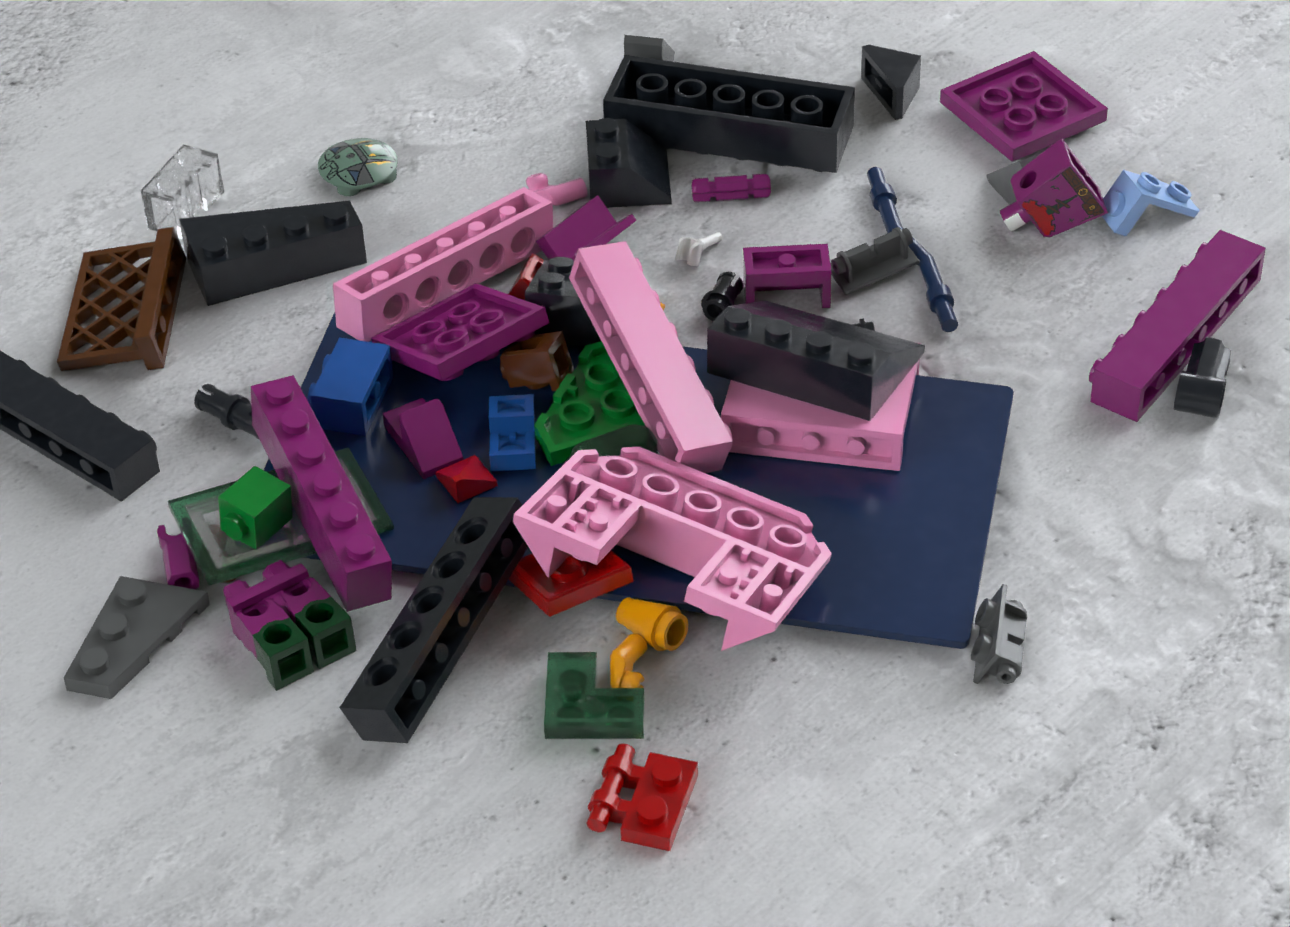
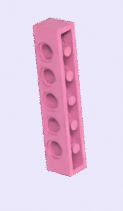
M523 187L333 283L336 327L357 340L369 342L372 337L463 289L475 283L480 284L504 272L506 269L529 258L532 253H539L542 250L536 243V240L553 228V202Z

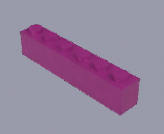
M1219 230L1208 243L1203 242L1198 248L1195 258L1188 266L1182 265L1176 274L1175 280L1169 287L1161 288L1147 311L1142 310L1137 315L1132 328L1125 335L1120 334L1116 338L1111 351L1103 359L1098 358L1089 373V382L1092 383L1090 402L1138 422L1189 363L1194 343H1200L1206 337L1211 338L1260 282L1266 247L1223 230Z
M292 375L252 385V426L279 479L291 485L292 505L346 611L349 612L391 600L392 560L295 376Z

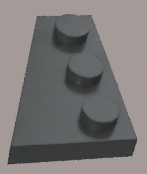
M120 576L64 676L66 690L112 699L150 663L149 655L165 640L172 642L182 632L181 624L193 613L200 615L210 605L208 592Z

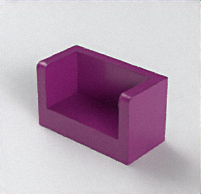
M828 244L743 248L745 304L755 302V291L819 288L822 308H831L832 271Z

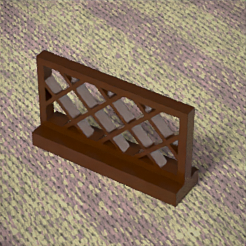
M174 227L158 229L154 242L83 253L57 359V364L61 371L142 359L147 370L164 368L186 263V256ZM151 257L139 267L132 265L141 258ZM112 263L98 274L93 271L96 265ZM125 271L128 273L117 283L113 284L110 282L111 279L121 272ZM140 281L145 284L133 294L126 292ZM100 287L105 290L93 300L87 299L89 295ZM116 298L122 300V302L109 311L103 309ZM133 309L139 311V313L126 322L120 320V318ZM93 315L99 317L86 328L80 326V324ZM109 326L116 328L103 339L97 337L98 334ZM128 336L133 339L130 346L114 348L115 345ZM87 342L93 345L83 353L73 354V352Z

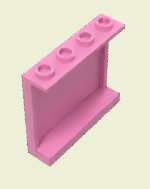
M920 359L871 421L731 380L721 412L723 423L729 426L732 433L733 444L729 452L900 471L903 437L916 375H919Z

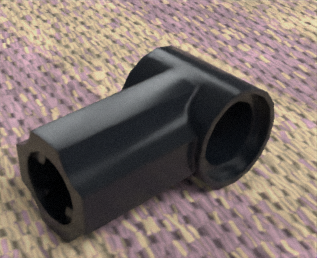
M1206 337L1204 341L1194 343L1186 372L1181 371L1174 410L1219 418L1226 388L1225 377L1231 356V350L1223 345L1222 340Z

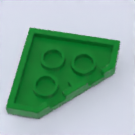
M602 341L584 347L578 356L579 364L572 374L567 373L553 395V404L546 414L541 413L534 424L535 438L551 466L567 462L578 450L596 449L597 452L650 437Z

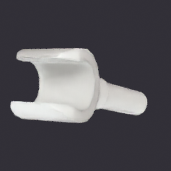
M715 232L700 239L681 237L675 260H687L688 265L699 266L702 250L722 241V234Z

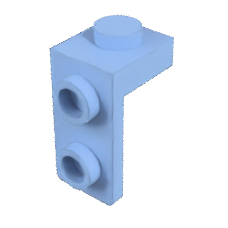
M1123 170L1103 198L1108 213L1102 217L1114 233L1127 236L1149 204L1194 218L1198 214L1199 209L1190 199L1192 196L1191 192L1180 183L1172 181L1170 184H1167L1146 172H1142L1139 175Z

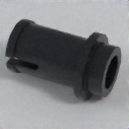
M723 272L720 274L713 290L707 292L701 300L703 313L709 320L715 321L727 306H733L737 296L741 293L743 281L740 277L733 286L731 285L736 275L735 273Z

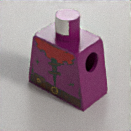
M1063 139L1056 141L1012 176L1010 181L1017 201L1000 210L1001 217L1011 232L1032 221L1043 237L1049 238L1108 213L1099 186Z

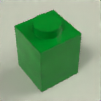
M253 466L218 497L220 530L225 532L231 539L241 541L255 550H258L293 518L291 485L256 466Z

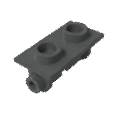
M899 227L892 229V232L874 239V245L868 246L867 243H864L848 251L838 252L837 258L831 260V276L845 295L919 264L920 260L908 246L913 243L911 232L908 228L901 230Z
M1002 584L991 600L988 598L983 600L976 614L975 624L980 626L979 636L971 652V660L975 661L973 682L976 684L979 683L986 673L996 676L997 680L1001 683L1010 684L1022 672L1024 647L1020 645L1025 639L1027 611L1021 602L1006 600L1007 585Z

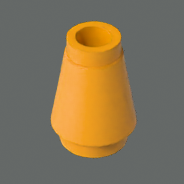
M627 597L621 601L616 611V620L619 624L624 625L631 632L641 635L647 644L657 651L676 650L686 638L688 619L676 606Z

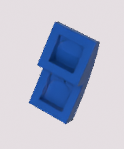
M534 394L489 396L490 471L536 469Z

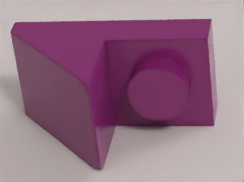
M421 398L383 413L384 427L423 479L436 475V471L463 460V455L451 424L439 399L425 402Z

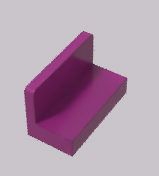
M597 195L536 240V243L548 260L554 257H567L575 261L579 248L607 244L637 220L633 214H630L616 222Z

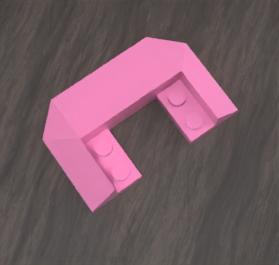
M623 447L621 454L615 456H599L596 449L578 450L514 513L513 517L514 525L548 578L570 555L578 560L598 565L615 545L695 577L687 586L684 602L702 609L709 615L719 616L728 620L721 651L774 632L829 563L832 554L825 542H817L813 536V524L807 514L641 447Z

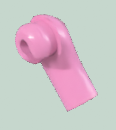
M544 173L534 174L526 179V185L529 190L553 202L554 206L587 197V187L582 178L559 185H548V177Z

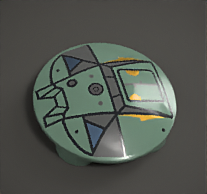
M355 138L336 143L325 150L319 158L318 170L325 181L337 187V192L340 195L354 196L361 189L373 187L380 183L388 184L393 182L397 178L396 168L398 159L393 148L384 142L368 138Z

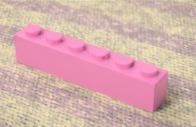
M626 241L579 248L569 279L660 455L703 473L722 470L733 444L731 430L727 424L723 423L714 406L710 391L704 388L699 379L694 361L684 351L674 324L668 321L660 306L657 292L651 289L643 274L639 259L633 256Z

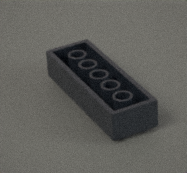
M624 55L603 99L604 118L627 119L667 149L697 152L702 155L711 154L731 157L738 160L765 162L777 166L812 169L817 172L837 173L854 126L855 87Z

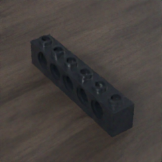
M474 497L339 707L363 741L408 743L528 548V545L513 523L514 513L522 506L518 497Z

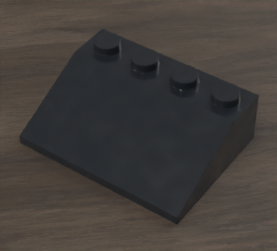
M766 300L727 306L707 328V373L871 421L925 351V345Z

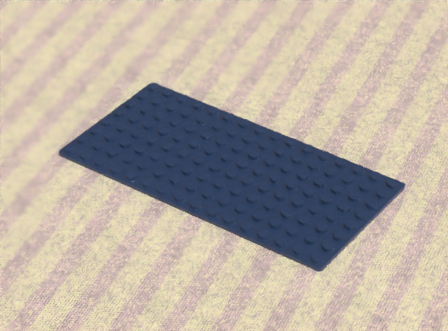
M335 312L301 385V390L306 399L310 385L317 383L322 373V364L325 356L332 353L339 337L357 340L336 327ZM567 344L575 370L579 364L578 356L585 346ZM508 346L500 349V353L496 357L486 361H478L465 368L461 376L447 381H441L391 360L393 380L367 435L363 436L323 429L392 560V570L425 574L474 497H518L523 505L566 463L563 462L551 466L535 438L536 469L490 471L489 396L534 394L536 423L541 413L546 414L553 404V395L556 392L552 391L550 384L534 390L528 389L527 386L510 388L508 380L503 378L500 370V356ZM683 347L686 354L693 359L696 373L704 388L710 391L714 406L721 418L722 408L731 380L707 373V349ZM916 375L903 437L900 471L729 452L722 470L706 473L807 514L813 524V536L817 542H825L832 553L829 563L781 624L963 649L969 645L1013 403L1014 391L1011 387ZM421 398L425 402L439 399L462 452L463 460L476 455L497 480L498 486L457 503L437 479L436 475L426 479L421 477L384 427L383 413ZM651 436L598 452L599 456H615L621 454L623 447H641L660 455ZM268 459L264 471L279 479L270 459ZM293 505V518L258 550L241 541L234 540L235 546L239 549L320 560ZM615 545L611 549L612 552L631 567L634 581L596 597L597 599L621 602L623 599L631 597L633 599L676 606L683 611L705 613L702 609L684 602L687 586L695 577L619 545ZM529 547L522 557L532 554ZM509 579L505 586L516 587Z

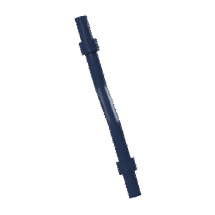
M870 168L867 172L871 186L870 198L874 208L881 214L887 233L892 232V229L899 227L901 230L904 229L895 207L897 198L892 186L886 182L881 168ZM913 238V243L908 246L920 260V263L917 265L920 267L928 289L926 292L928 305L931 311L937 314L942 330L952 332L957 329L958 322L953 311L954 298L951 290L947 285L943 284L934 257Z

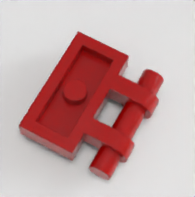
M621 743L617 745L614 755L609 756L605 761L602 769L604 780L600 789L595 790L588 804L590 815L586 824L592 831L604 832L609 821L622 824L620 828L621 841L671 851L698 777V762L650 752L644 767L633 765L635 749L628 744ZM622 787L635 790L631 801L620 799L619 794Z

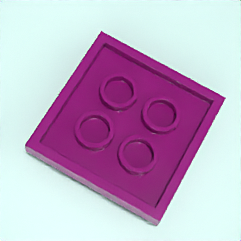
M1035 51L941 89L940 103L1011 162L1046 148L1060 139L1064 140L1107 121L1108 108Z
M475 283L372 337L371 341L373 343L390 345L391 360L441 381H447L461 376L465 368L478 361H486L496 357L500 353V349L509 344L525 341L533 337L535 330L547 325L549 320L545 307Z

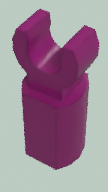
M188 520L183 521V531L174 536L166 533L165 525H159L157 534L160 548L163 550L162 555L167 584L197 590L199 587V575L193 547L195 541L191 523Z

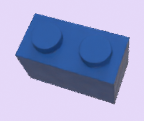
M339 337L332 353L325 356L322 364V373L317 383L310 385L307 401L311 409H313L322 429L363 436L367 435L393 380L390 345Z

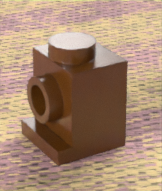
M563 331L536 334L525 341L513 342L508 345L500 356V370L503 378L508 380L510 388L527 386L528 389L534 390L550 384L552 391H556L567 373H573L574 367Z

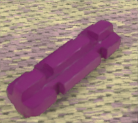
M752 174V179H747V175L714 177V181H709L708 178H695L691 184L692 198L697 203L710 202L712 197H715L716 201L748 199V195H754V199L768 198L771 194V181L768 174Z

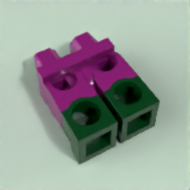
M278 560L266 566L262 572V582L250 587L246 581L237 580L226 585L223 589L233 633L242 641L248 651L254 654L266 670L267 680L276 691L313 673L312 661L318 669H321L357 651L351 617L313 577H309L308 570L302 563L290 567L284 561Z

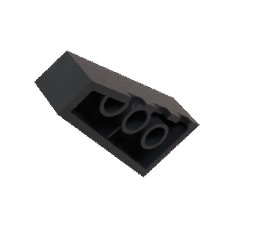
M350 200L179 219L185 256L207 306L367 263L363 226Z

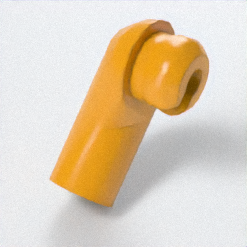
M630 634L610 654V687L620 697L625 694L630 698H636L641 694L644 687L640 685L645 680L643 675L639 672H632L633 664L647 650V642L639 634Z

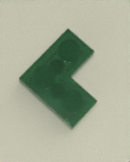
M548 652L544 714L545 739H644V688H596L597 652Z

